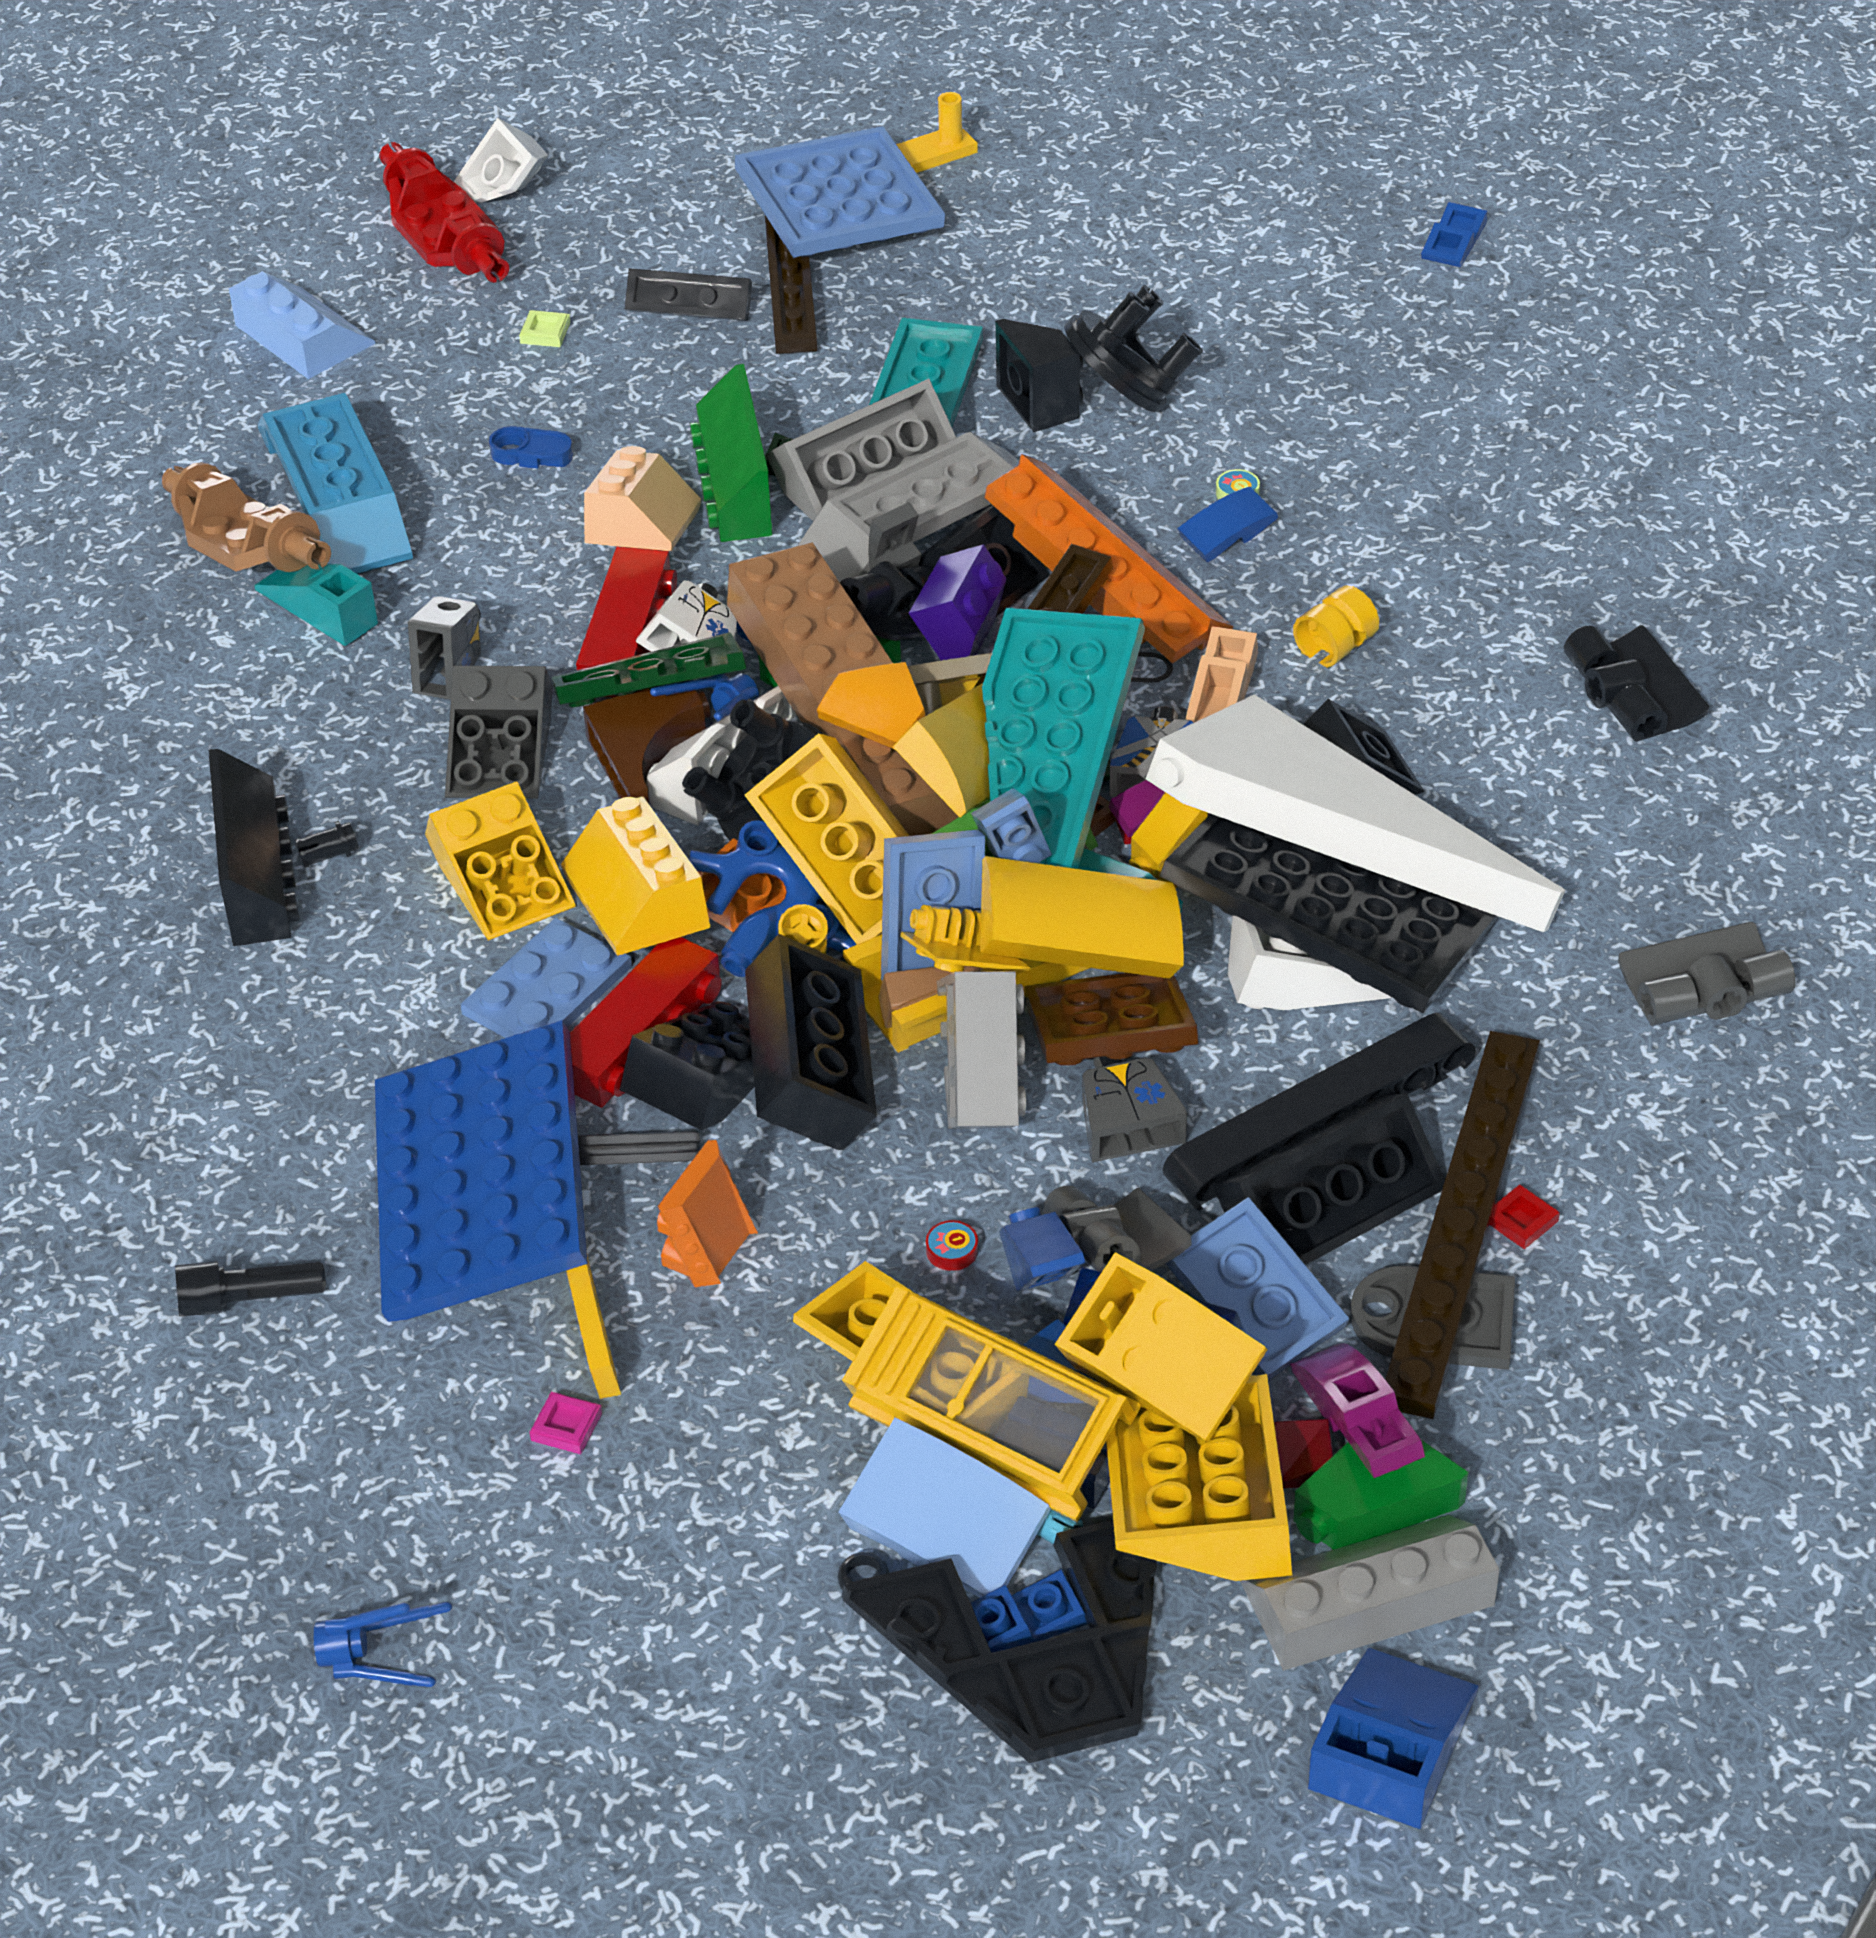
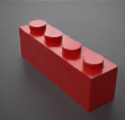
M616 546L576 662L577 670L651 652L637 643L636 640L667 601L666 597L671 596L677 588V571L670 569L669 551ZM613 694V695H608V696H603V697H612V698H613V697H617V696H615V695Z
M682 937L657 944L570 1032L574 1094L600 1108H603L614 1095L617 1097L622 1096L625 1092L620 1090V1085L632 1035L650 1029L657 1024L680 1017L685 1013L695 1011L703 1003H712L717 998L722 985L718 954Z

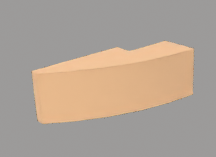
M1212 626L1205 655H1201L1185 720H1191L1195 723L1244 700L1258 655L1257 633Z

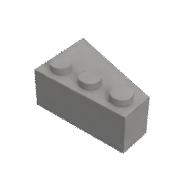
M953 972L937 980L938 996H946L947 1022H941L940 1031L941 1040H947L948 1066L944 1067L948 1129L1012 1128L1019 1126L1018 1117H1024L1026 1111V1092L1024 1086H1018L1017 1066H1023L1025 1060V1041L1023 1035H1017L1016 1015H1021L1024 1009L1022 984H1016V972Z

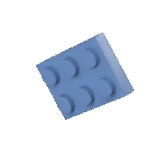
M979 830L884 838L882 981L884 974L889 972L934 967L935 961L918 955L916 948L900 937L901 932H915V929H912L910 926V915L913 909H920L922 905L947 907L948 909L951 907L958 908L960 913L964 909H971L973 912L974 910L981 911L982 859L985 857V835Z
M555 917L460 1004L462 1015L505 1038L563 1020L566 1027H569L632 967L631 956L627 954L617 956L608 944Z
M1249 1197L1191 1235L1192 1245L1166 1263L1168 1268L1196 1301L1267 1348L1254 1373L1256 1375L1267 1374L1268 1381L1289 1367L1290 1363L1299 1360L1341 1331L1349 1321V1317Z

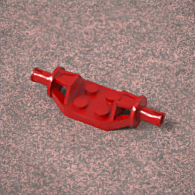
M391 142V146L396 151L394 152L388 143L381 148L379 158L386 166L383 172V183L386 190L390 193L391 218L394 227L427 264L434 267L455 266L466 275L482 271L487 280L496 283L497 278L492 274L494 272L499 280L502 281L508 275L509 264L501 257L504 252L505 241L494 222L460 186L436 168L433 158L426 151L415 147L403 149L399 143Z

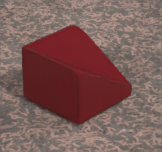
M1328 1419L1274 1422L1283 1488H1299L1333 1456Z

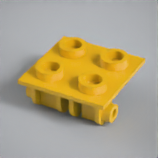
M922 905L920 909H913L910 915V926L912 929H915V932H901L900 937L916 948L918 955L931 958L935 961L934 967L944 971L964 972L965 966L980 967L981 972L1030 971V966L1018 958L980 953L981 911L974 910L973 912L971 909H964L960 913L958 908L951 907L948 909L947 907Z

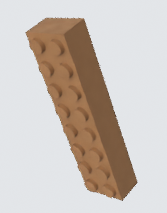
M814 543L729 564L727 606L800 721L808 723L825 735L837 739L909 836L932 834L957 819L959 816L896 750L819 719L816 709L839 673L892 664L893 662Z

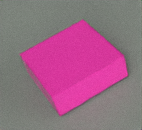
M551 1391L529 1432L530 1439L533 1442L581 1455L602 1415L601 1405Z

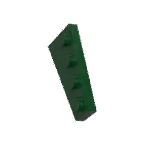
M728 632L551 678L559 704L568 703L570 707H580L593 703L597 697L613 694L615 696H623L644 688L746 669V664L741 648L732 634Z

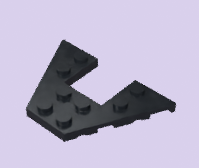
M1113 1520L1056 1533L1053 1544L1073 1592L1085 1613V1619L1090 1629L991 1653L951 1558L845 1583L841 1597L849 1607L1028 1763L1138 1735L1142 1720V1697L1146 1680L1148 1660L1146 1656L1148 1636L1151 1628L1154 1599L1153 1586L1157 1560L1116 1550Z

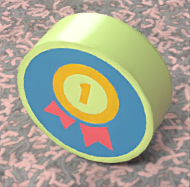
M1235 469L1226 471L1217 478L1216 496L1219 500L1249 486L1259 495L1260 481L1255 474L1246 470Z

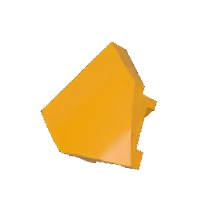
M906 662L884 664L839 673L816 709L819 719L892 749L918 720L925 717L923 704Z

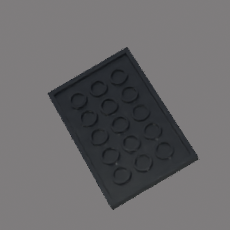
M1210 814L1165 860L1160 873V877L1176 884L1182 891L1193 893L1218 906L1224 913L1237 916L1262 929L1268 936L1281 939L1306 952L1314 960L1325 962L1350 975L1355 981L1369 985L1394 998L1399 1004L1413 1008L1421 1013L1427 1010L1491 930L1498 916L1213 814Z

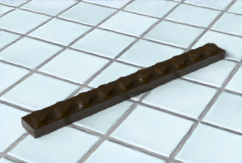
M1490 1031L1385 1378L1395 1392L1398 1409L1402 1413L1434 1419L1493 1209L1539 1052L1540 1040Z

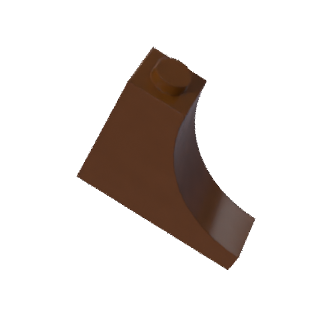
M653 687L632 694L617 696L583 706L586 737L619 799L643 796L649 804L646 779L651 767L655 763H659L673 747L706 729L705 719L710 718L711 713L708 700L703 691L696 692V690L654 697L650 694V690Z

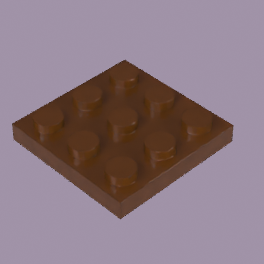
M1123 973L1024 986L1026 1006L1047 1063L1055 1062L1058 1065L1070 1066L1079 1064L1086 1058L1106 1056L1110 1059H1125L1131 1057L1135 1052L1156 1050L1162 1053H1173L1182 1050L1185 1046L1198 1044L1197 1024L1174 975L1169 979Z

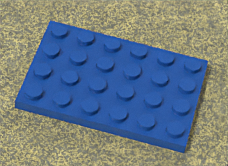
M563 1020L375 1079L381 1311L388 1322L408 1320L588 1264L570 1032Z

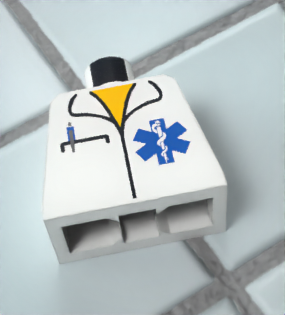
M684 580L637 637L636 642L652 652L728 632L735 639L737 620L729 607L718 600L719 593L715 587L707 583L695 585L690 581Z

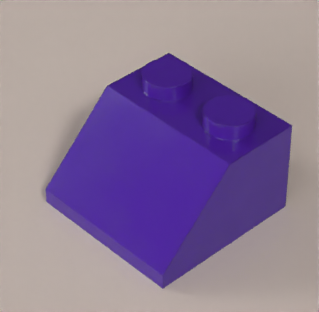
M984 544L940 557L909 611V615L941 661L977 655L994 624L1007 579L1002 573L1000 565L994 561Z

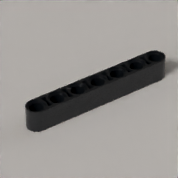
M1440 1013L1427 1015L1182 1144L1166 1159L1162 1170L1163 1175L1195 1209L1202 1210L1204 1209L1201 1206L1202 1204L1217 1197L1212 1183L1377 1096L1410 1094L1419 1088L1426 1090L1447 1079L1449 1077L1447 1073L1460 1066L1463 1069L1467 1068L1474 1059L1475 1046Z

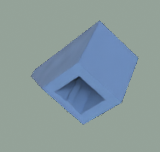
M1014 788L971 813L978 830L985 835V844L994 857L1039 864L1042 860L1052 855L1029 802L1024 795Z

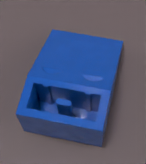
M1368 1648L1333 1700L1313 1744L1310 1757L1308 1789L1421 1830L1476 1697L1479 1685Z

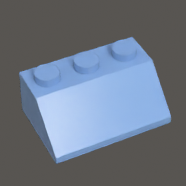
M262 271L256 275H251L244 281L229 288L235 325L307 379L320 374L375 344V340L303 288Z

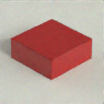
M1519 1184L1495 1204L1490 1226L1525 1250L1559 1222L1560 1212Z

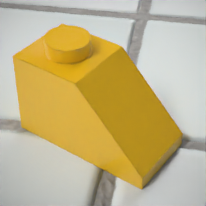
M1165 792L1131 837V859L1129 860V865L1149 872L1159 881L1170 882L1160 877L1165 860L1208 817V812L1185 805Z

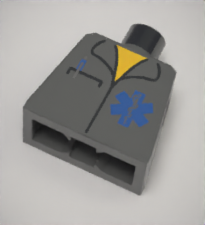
M441 596L433 597L408 621L412 693L451 700L453 666H474L481 654L479 628L481 613L477 604ZM441 657H444V667L440 673L445 677L446 685L428 683Z
M1106 1056L1094 1058L1095 1068L1088 1069L1082 1074V1104L1092 1163L1186 1143L1187 1111L1154 1060L1141 1058L1125 1062L1124 1059H1110Z

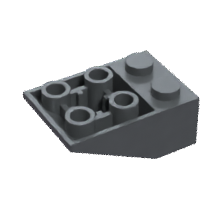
M453 666L445 798H473L518 781L526 799H538L552 707L553 685L545 666Z

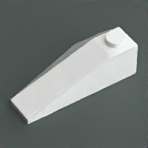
M779 686L753 700L758 707L768 714H778L789 721H792L796 716L795 711ZM729 714L722 720L717 721L673 747L648 772L646 786L649 790L650 807L699 825L708 815L705 804L684 793L683 790L686 788L682 787V782L685 775L694 767H702L718 779L721 769L731 752L749 734L736 728L731 723Z
M1232 916L1228 977L1237 1003L1254 1009L1266 1007L1278 1010H1291L1392 998L1369 985L1355 981L1350 975L1325 962L1314 960L1306 952L1281 939L1268 936L1262 929L1237 916Z

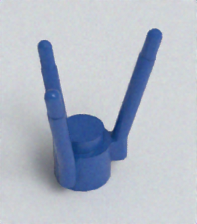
M723 673L707 678L653 687L650 690V694L655 697L712 687L714 691L711 695V703L716 711L714 719L717 721L731 714L733 707L740 700L744 699L747 701L751 699L753 701L759 697L756 683L744 673H737L729 678Z
M449 1602L410 1609L409 1604L400 1603L347 1618L316 1621L313 1638L317 1664L319 1667L333 1666L335 1679L358 1677L404 1685L432 1687L436 1684V1680L433 1677L355 1664L356 1658L366 1657V1632L446 1613L452 1609V1605Z

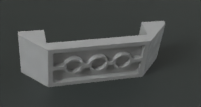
M972 432L965 433L828 499L798 546L813 542L839 582L848 577L868 574L870 571L868 555L869 533L872 519L909 502L919 514L912 542H915L990 505L991 503L984 498L987 485L1017 467L1019 460L1006 449Z

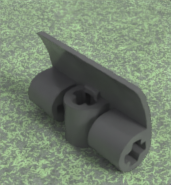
M1747 922L1619 953L1618 963L1626 984L1651 1026L1707 1013L1714 1020L1734 1016L1741 1012L1746 1003L1788 994L1794 991L1795 988L1794 968L1788 954L1781 949L1766 952L1754 922Z
M1061 1186L1054 1189L1044 1202L1043 1213L1056 1212L1083 1252L1084 1259L1099 1274L1102 1273L1115 1252L1151 1271L1166 1264L1192 1245L1191 1235L1140 1188L1134 1189L1129 1195L1114 1205L1108 1204L1098 1207L1079 1188Z

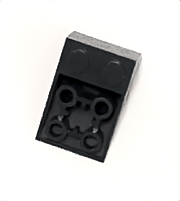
M717 1001L632 1035L620 1090L699 1130H704L723 1121L754 1088L749 1017L740 1014L736 1006Z

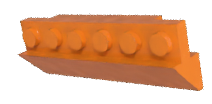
M1021 454L1017 467L987 485L984 498L1015 524L1012 537L1051 571L1054 570L1071 544L1111 556L1113 570L1089 605L1101 615L1141 618L1145 627L1141 644L1148 641L1171 663L1176 662L1196 647L1200 650L1206 648L1212 626L1233 629V626L1046 463Z

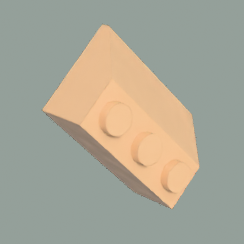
M638 446L623 447L620 450H616L584 492L585 543L672 551L698 513L701 498L660 454L646 453V449Z

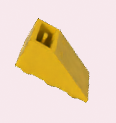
M518 781L429 814L425 836L441 870L488 941L576 907Z
M1116 1252L1055 1343V1346L1075 1369L1139 1402L1142 1407L1206 1443L1209 1442L1267 1351L1264 1345L1180 1289Z

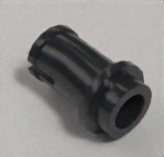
M336 821L333 828L295 839L304 867H309L311 864L344 853L346 857L351 856L350 851L359 849L350 822L340 824V821Z

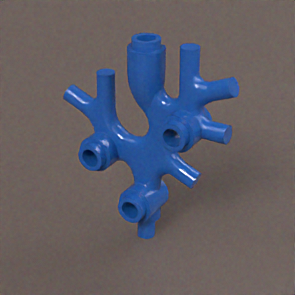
M756 820L746 823L740 830L736 849L730 853L711 854L690 851L689 861L697 871L715 874L719 879L718 886L706 902L707 908L715 914H723L742 883L748 877L755 874L776 876L786 887V896L780 904L760 909L745 918L721 950L723 956L721 964L729 973L737 977H745V969L778 935V923L781 915L788 908L795 905L807 904L816 907L824 914L828 925L827 950L825 954L831 948L843 954V950L857 945L850 935L838 929L839 921L830 908L817 904L821 896L785 848L778 843V839L764 821Z

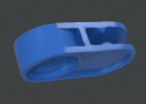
M507 426L494 431L489 437L491 457L494 461L503 465L519 463V467L536 469L539 468V465L565 467L573 459L572 441L568 435L562 432ZM514 444L519 446L514 449H501L506 445Z

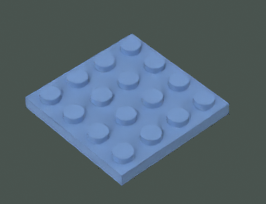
M883 126L735 155V170L793 258L811 256L815 253L839 248L846 249L854 245L873 241H885L893 237L912 233H924L927 230L944 227V211Z

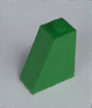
M1421 1440L1425 1454L1424 1458L1402 1466L1398 1470L1373 1478L1348 1442L1295 1491L1293 1521L1296 1523L1299 1532L1308 1541L1315 1544L1323 1542L1333 1550L1459 1509L1465 1503L1469 1472Z

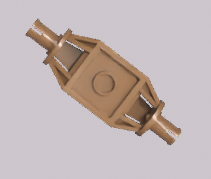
M193 463L186 468L174 466V470L168 468L164 472L162 477L163 488L171 493V502L174 510L182 518L188 546L236 572L268 561L276 569L285 572L298 571L306 565L317 570L319 569L318 565L323 568L329 562L331 557L330 546L320 541L318 525L310 515L297 510L291 511L283 504L268 507L244 494L233 478L223 475L215 466L208 463Z

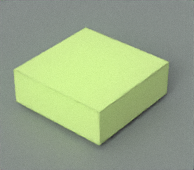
M529 311L519 335L520 344L561 347L571 323L570 314Z

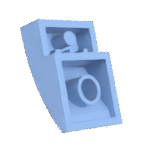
M894 1417L838 1513L851 1530L896 1551L901 1558L917 1566L951 1558L964 1589L981 1598L1009 1584L1051 1508L1043 1500L975 1458Z

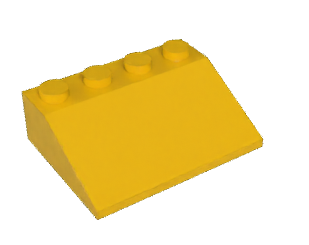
M1267 1374L1250 1376L1208 1443L1144 1407L1140 1408L1132 1425L1119 1419L1117 1420L1106 1440L1116 1550L1233 1581L1292 1576L1289 1527Z

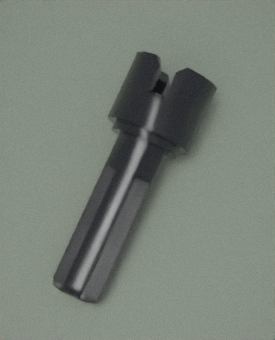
M218 1261L175 1265L179 1317L222 1313V1308H227V1302L318 1294L324 1292L326 1288L325 1269L323 1263L320 1262L224 1271V1266H218Z

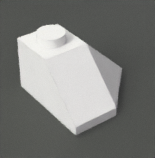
M497 118L454 182L474 202L482 203L525 188L540 170L548 154L532 136Z

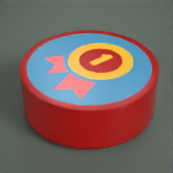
M950 1220L936 1224L926 1235V1255L928 1260L934 1266L948 1271H956L968 1267L975 1261L978 1255V1236L976 1231L970 1225L961 1221Z

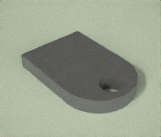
M1393 1266L1380 1269L1365 1277L1354 1290L1350 1310L1351 1324L1358 1338L1373 1351L1392 1358L1419 1267ZM1475 1274L1450 1364L1509 1370L1515 1276ZM1379 1302L1390 1307L1392 1312L1383 1317H1374L1367 1314L1363 1307L1369 1303Z

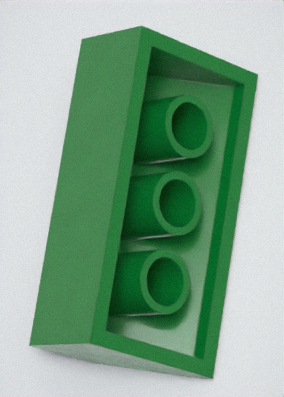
M738 364L696 404L697 422L690 423L693 449L700 448L695 449L698 475L707 474L700 476L703 501H712L706 503L709 529L718 528L720 542L772 536L768 469L745 365Z

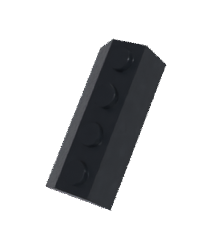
M210 749L208 751L219 883L233 946L292 938L290 922L299 921V912L295 892L287 893V888L296 887L292 859L284 860L285 855L293 854L289 827H281L280 823L289 822L285 794L276 795L273 776L220 749Z
M1406 1093L1377 1096L1212 1183V1187L1224 1213L1249 1197L1300 1260L1307 1265L1438 1194L1443 1189L1445 1179L1410 1098Z

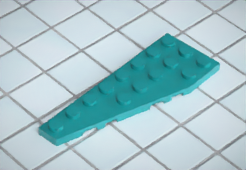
M1016 608L1005 609L982 685L987 721L985 722V734L988 741L990 763L988 764L990 801L1013 788L1025 796L1052 854L1039 864L1074 869L1079 867L1145 632L1141 618Z

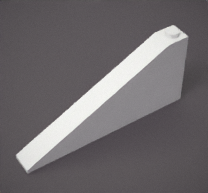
M1255 694L1161 738L1146 776L1147 781L1185 805L1541 932L1549 929L1565 893V889Z

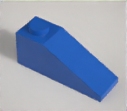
M1039 1207L1022 1210L1009 1215L1011 1224L1003 1226L999 1231L1017 1292L1068 1278L1086 1263L1083 1252L1056 1212L1041 1215Z

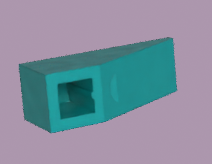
M327 564L323 568L318 565L319 569L317 570L310 568L308 565L293 572L276 570L254 585L257 592L344 646H347L378 624L371 582L342 564Z

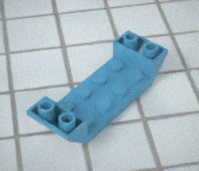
M346 393L262 414L258 422L259 432L269 454L277 453L304 513L310 515L316 521L320 531V541L330 546L331 557L327 564H342L358 574L413 559L393 488Z

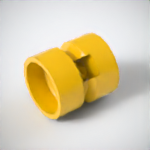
M1344 585L1324 598L1322 604L1313 606L1297 618L1293 625V635L1301 653L1309 658L1322 649L1330 653L1319 662L1328 668L1347 656L1352 649L1359 647L1375 635L1379 629V616L1371 599L1363 591L1354 586Z

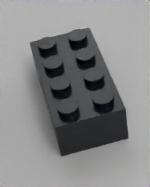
M778 934L745 969L757 1117L773 1125L781 1126L805 1136L814 1142L822 1143L836 1150H844L877 1116L861 969L782 934Z

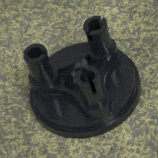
M1143 285L1136 295L1129 292L1107 319L1088 310H1083L1079 315H1073L1065 323L1064 329L1067 337L1079 354L1118 392L1138 406L1151 412H1158L1167 403L1166 396L1180 382L1178 377L1203 352L1201 346L1192 337L1183 333L1160 360L1154 359L1138 338L1141 334L1139 329L1164 302L1153 290L1149 293L1150 288L1146 285Z
M744 699L740 700L731 711V723L749 735L731 752L721 769L718 779L709 774L704 768L694 767L687 772L682 782V787L686 788L683 790L684 793L706 805L708 813L717 818L721 829L729 841L733 838L738 841L740 830L746 823L756 820L763 821L745 797V794L818 733L825 735L808 723L789 721L778 714H768L751 699L747 701Z

